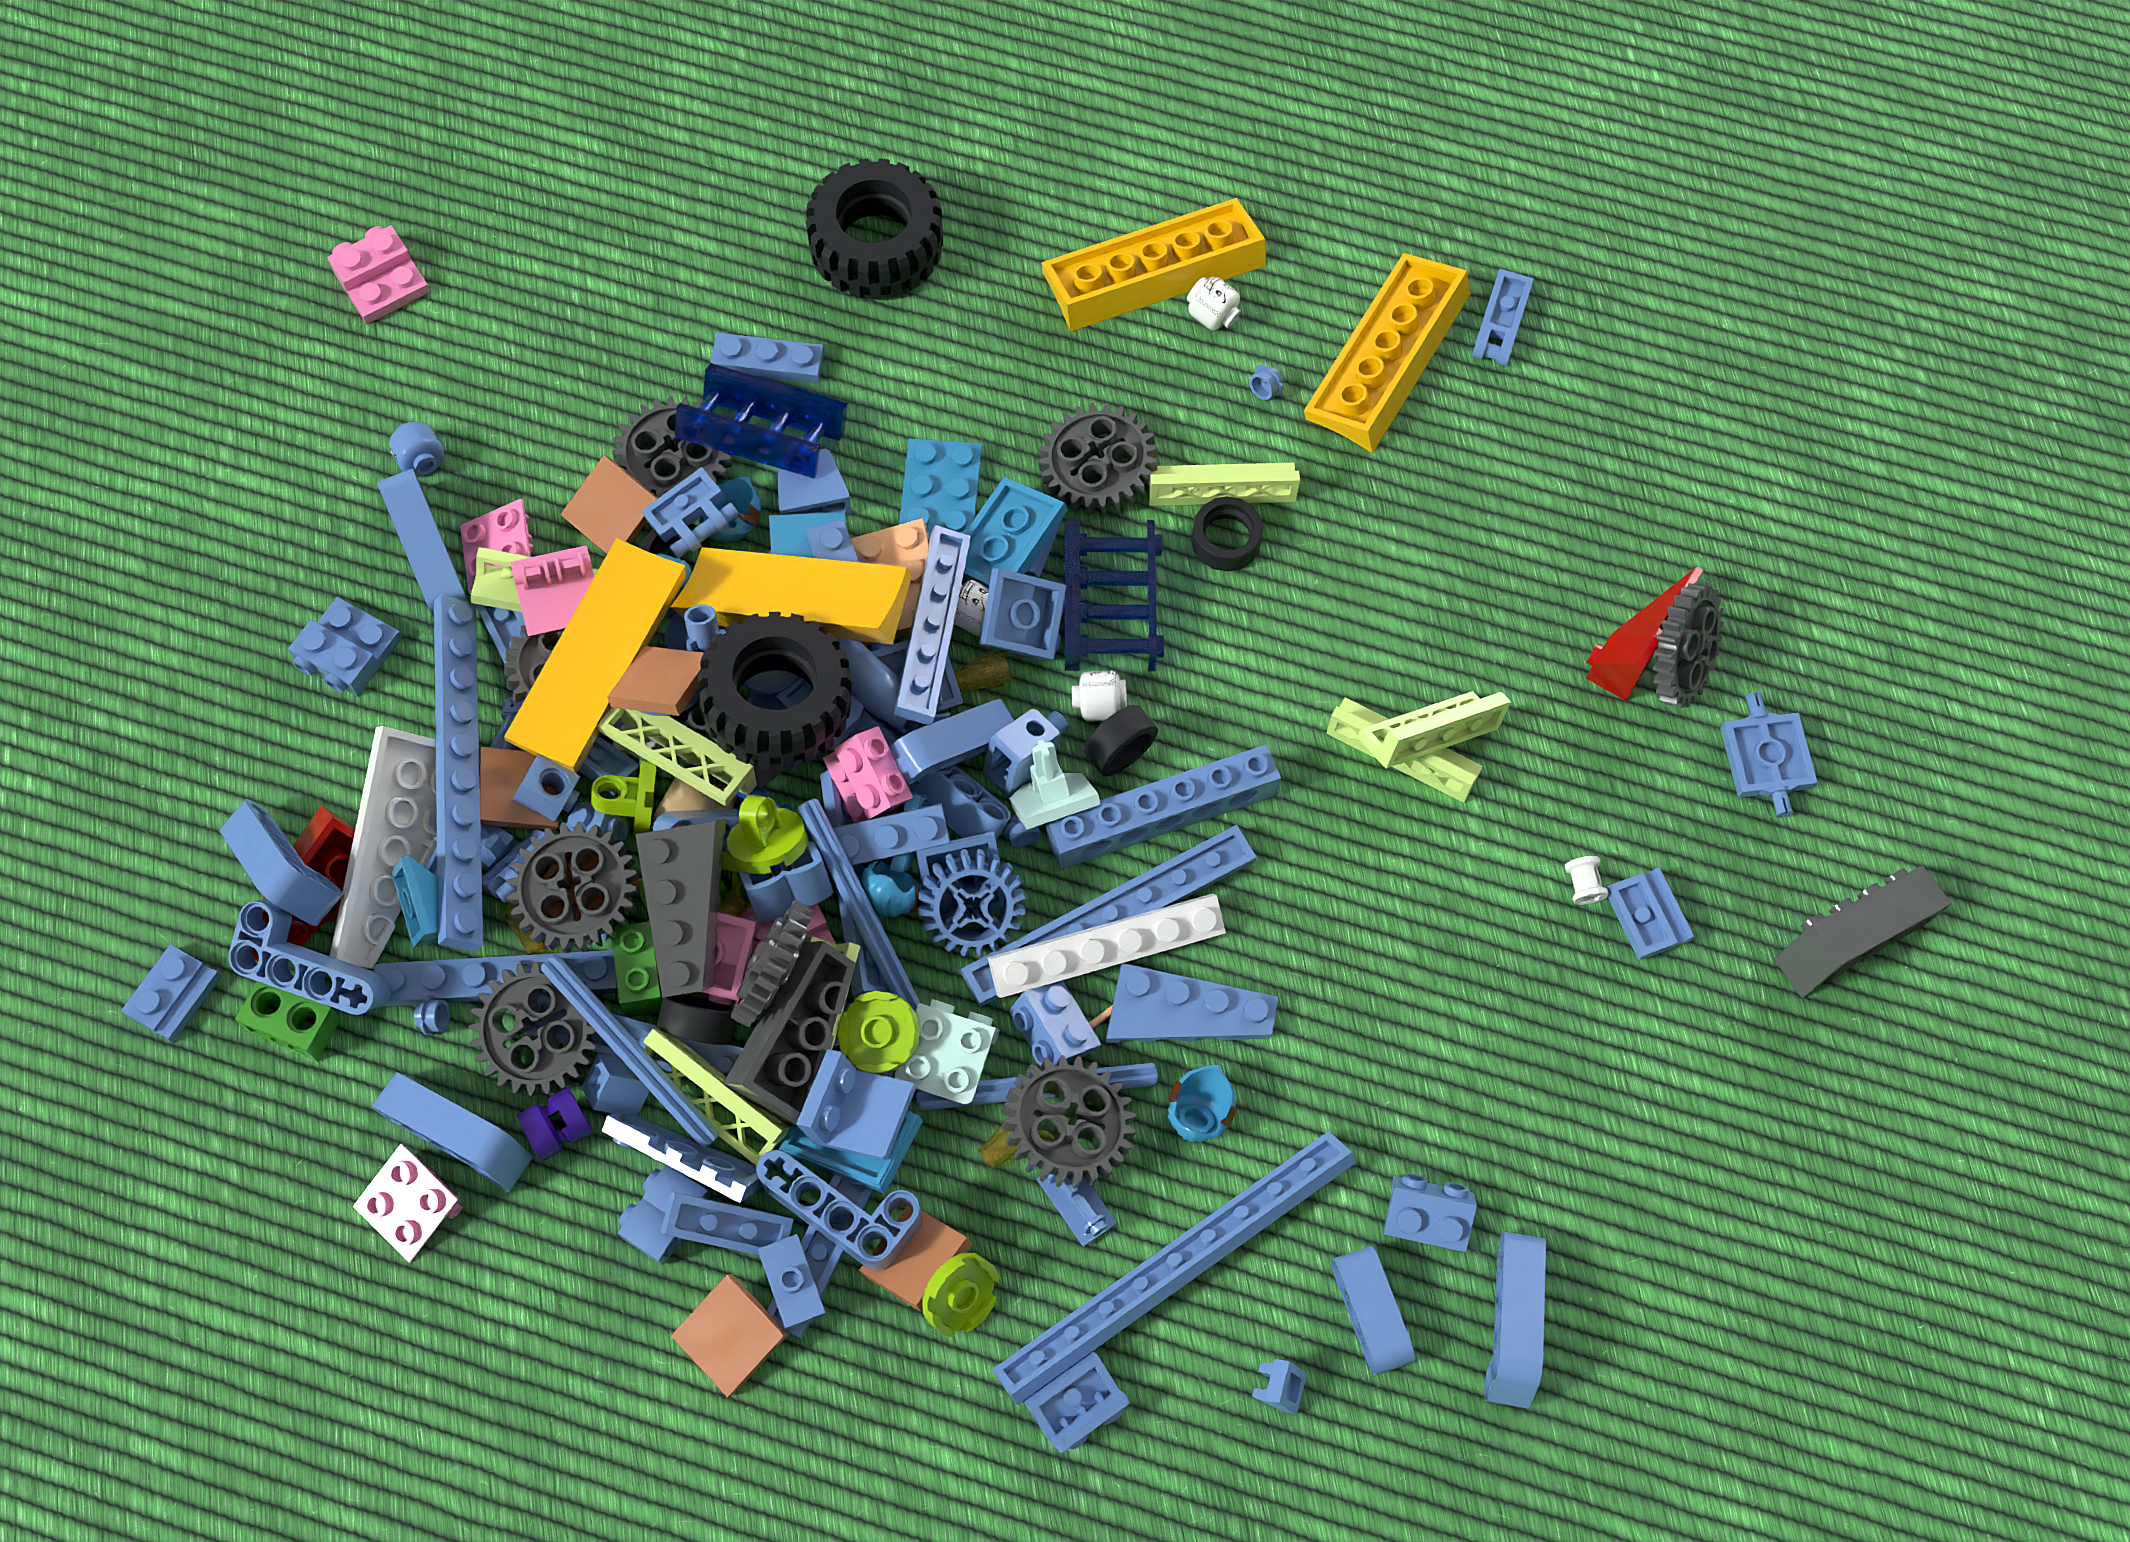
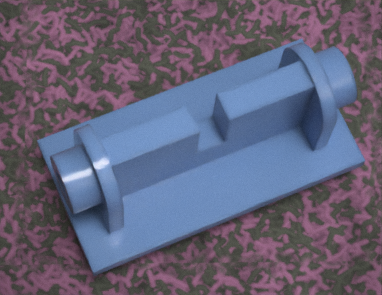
M1049 1174L1044 1182L1040 1181V1176L1036 1178L1083 1247L1117 1224L1095 1190L1087 1183L1084 1177H1082L1078 1188L1075 1189L1070 1182V1178H1065L1060 1187H1056L1055 1175Z

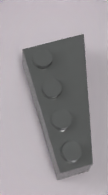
M726 820L635 834L662 998L704 991L714 985L717 946L716 924L717 912H719L720 908L719 885L720 872L723 868L724 854H722Z
M1923 865L1909 873L1905 868H1902L1884 881L1886 883L1885 886L1880 887L1878 883H1874L1857 895L1859 900L1852 902L1850 898H1846L1829 910L1831 915L1824 917L1822 913H1818L1801 925L1804 932L1774 959L1801 998L1814 992L1826 979L1831 982L1859 961L1861 963L1866 961L1889 944L1896 943L1931 922L1952 904Z
M824 941L804 942L802 944L799 956L785 985L779 986L773 1000L764 1011L723 1083L789 1126H797L796 1123L827 1049L831 1050L835 1037L832 1035L837 1014L842 1012L856 964Z

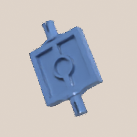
M1752 692L1745 696L1750 716L1742 720L1726 721L1720 727L1738 798L1758 795L1771 796L1776 810V817L1782 818L1783 815L1788 817L1793 814L1788 793L1813 789L1817 784L1799 713L1783 715L1767 713L1762 693L1756 692L1755 694Z

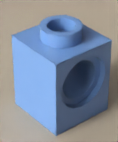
M537 754L512 800L555 822L561 810L569 813L580 792L574 790V787L580 776ZM542 785L552 786L558 794H548L544 791Z

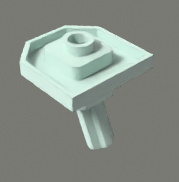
M1044 740L1037 741V746L1032 748L1034 765L1030 766L1032 782L1022 785L1010 797L1012 809L1026 830L1101 805L1098 793L1083 773H1063L1057 762L1055 745L1052 742L1045 743Z

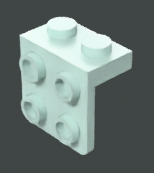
M932 999L930 1006L918 1003L915 1012L920 1027L918 1047L910 1061L896 1070L895 1078L912 1082L916 1089L958 1103H971L974 1099L991 1044H996L1000 1030L991 1026L993 1018L970 1011L967 1019L953 1014L955 1006Z

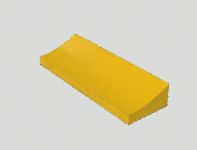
M1234 198L1041 262L1043 275L1056 297L1070 332L1188 293L1203 277L1207 280L1211 277H1219L1224 281L1265 267L1266 248L1264 236L1238 199Z
M1403 253L1304 409L1305 419L1341 434L1373 454L1471 295L1467 270Z
M616 538L504 736L505 741L535 756L540 754L577 774L600 733L597 725L612 708L607 696L641 649L650 643L686 578L685 565L662 558Z
M701 547L697 562L686 585L670 607L684 619V614L690 607L700 604L709 605L716 612L718 626L724 627L734 621L742 624L746 622V616L758 613L759 617L769 616V612H781V616L790 617L791 613L804 616V622L808 624L813 620L824 626V635L832 633L837 639L893 645L912 573L907 567Z

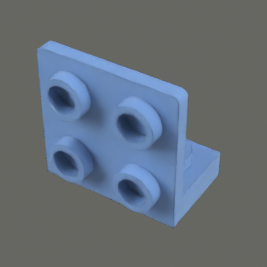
M827 1049L796 1125L814 1144L886 1161L889 1158L916 1087L909 1081L857 1070L842 1052Z

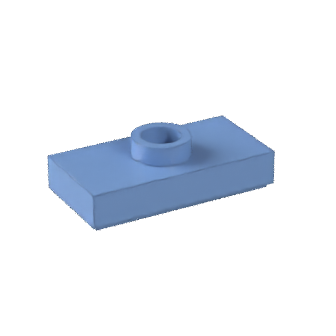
M797 1234L757 1249L786 1331L826 1316Z

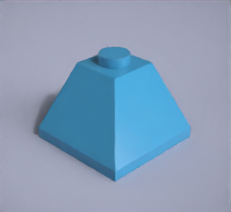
M410 855L403 856L399 859L391 874L412 946L416 948L438 942L437 876Z

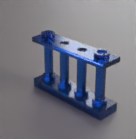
M710 363L705 369L703 402L699 408L679 403L677 406L675 438L815 479L820 452V444L818 442L822 436L840 441L845 432L848 403ZM718 406L738 411L734 418L714 413ZM753 416L773 421L768 429L748 423ZM788 426L807 431L803 439L784 434L783 432Z
M1065 519L1064 671H1080V657H1088V654H1147L1148 672H1155L1157 658L1164 657V635H1157L1155 556H1162V534H1155V520H1147L1145 538L1087 537V534L1080 533V519ZM1087 552L1146 553V571H1087V567H1080V556H1087ZM1087 586H1146L1147 605L1088 604L1087 601H1080V589H1087ZM1087 619L1147 620V639L1088 638V635H1080V623H1087Z

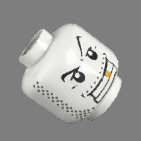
M1205 277L1201 278L1187 296L1189 314L1209 330H1217L1223 325L1229 328L1241 313V310L1237 308L1240 302L1239 293L1219 277H1211L1208 280Z
M968 580L963 585L961 584L954 625L973 635H981L988 587L974 580Z
M1115 671L1084 672L1080 677L1079 686H1072L1073 709H1080L1081 716L1085 721H1105L1117 711L1127 707L1126 680H1120L1119 675Z

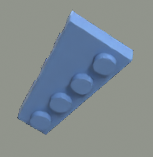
M1122 963L1105 1043H1119L1123 1040L1156 1042L1163 1039L1196 1041L1203 1038H1217L1218 1040L1270 1039L1278 997Z
M616 1111L608 1115L602 1131L612 1136V1140L615 1143L624 1147L635 1148L740 1203L762 1188L756 1172L757 1166L710 1146L702 1148L691 1138L633 1114Z

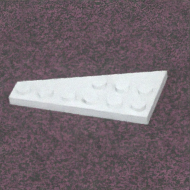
M385 726L376 727L330 957L365 969H373L374 964H376L396 927L394 922L402 909L391 871L399 859L410 855L422 866L426 867L437 847L435 739Z

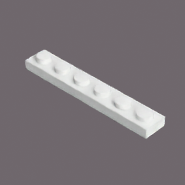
M1209 894L987 958L996 994L1002 998L1225 934L1226 931L1217 895Z

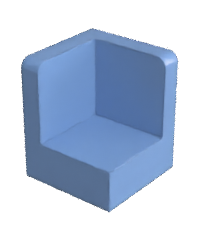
M597 1053L594 1063L582 1085V1089L593 1110L610 1113L618 1111L638 1116L650 1091L622 1059Z

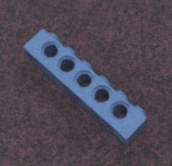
M1265 744L1100 800L1101 805L1048 822L1046 836L1058 867L1061 870L1277 796L1281 777Z

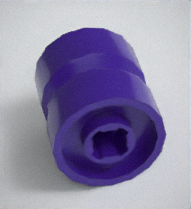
M569 1087L548 1097L546 1106L542 1107L535 1104L516 1115L541 1162L561 1152L564 1142L567 1141L575 1144L593 1134L584 1113ZM561 1113L567 1127L557 1132L550 1117Z

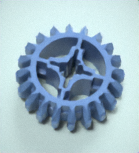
M963 849L960 854L961 861L955 862L954 857L948 854L945 856L947 868L944 869L938 863L932 866L937 878L932 876H925L923 878L924 885L929 889L919 891V900L925 902V904L919 906L918 911L920 916L928 917L923 922V928L925 931L934 930L932 940L935 943L941 942L946 938L944 945L946 951L951 952L959 944L961 956L965 957L969 952V947H974L977 956L981 957L984 952L983 945L989 944L992 951H997L999 949L996 941L997 938L1000 937L1005 942H1010L1012 939L1007 928L1013 930L1020 929V921L1014 916L1025 915V906L1018 902L1026 899V894L1024 890L1016 889L1022 881L1019 875L1010 876L1013 870L1010 863H1005L998 867L1000 858L997 854H993L985 862L984 851L980 849L977 850L975 859H970L968 851ZM969 875L987 877V879L982 878L974 884H967L959 878ZM1000 886L1004 892V903L999 915L995 917L988 904L994 897L993 892ZM946 888H948L956 899V903L950 909L951 914L944 919L939 911L941 897ZM963 896L966 899L973 897V901L975 897H978L981 910L978 907L972 909L971 905L967 909ZM969 922H978L984 926L976 930L960 929Z

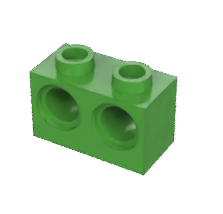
M650 921L613 927L617 934L616 938H611L619 1003L627 1017L660 1013L663 998Z
M257 981L235 1020L247 1032L318 1062L341 1018L330 1006ZM281 1001L280 1007L275 1013L265 1015L266 1008L271 1003ZM316 1016V1022L310 1029L300 1030L301 1024L305 1019Z

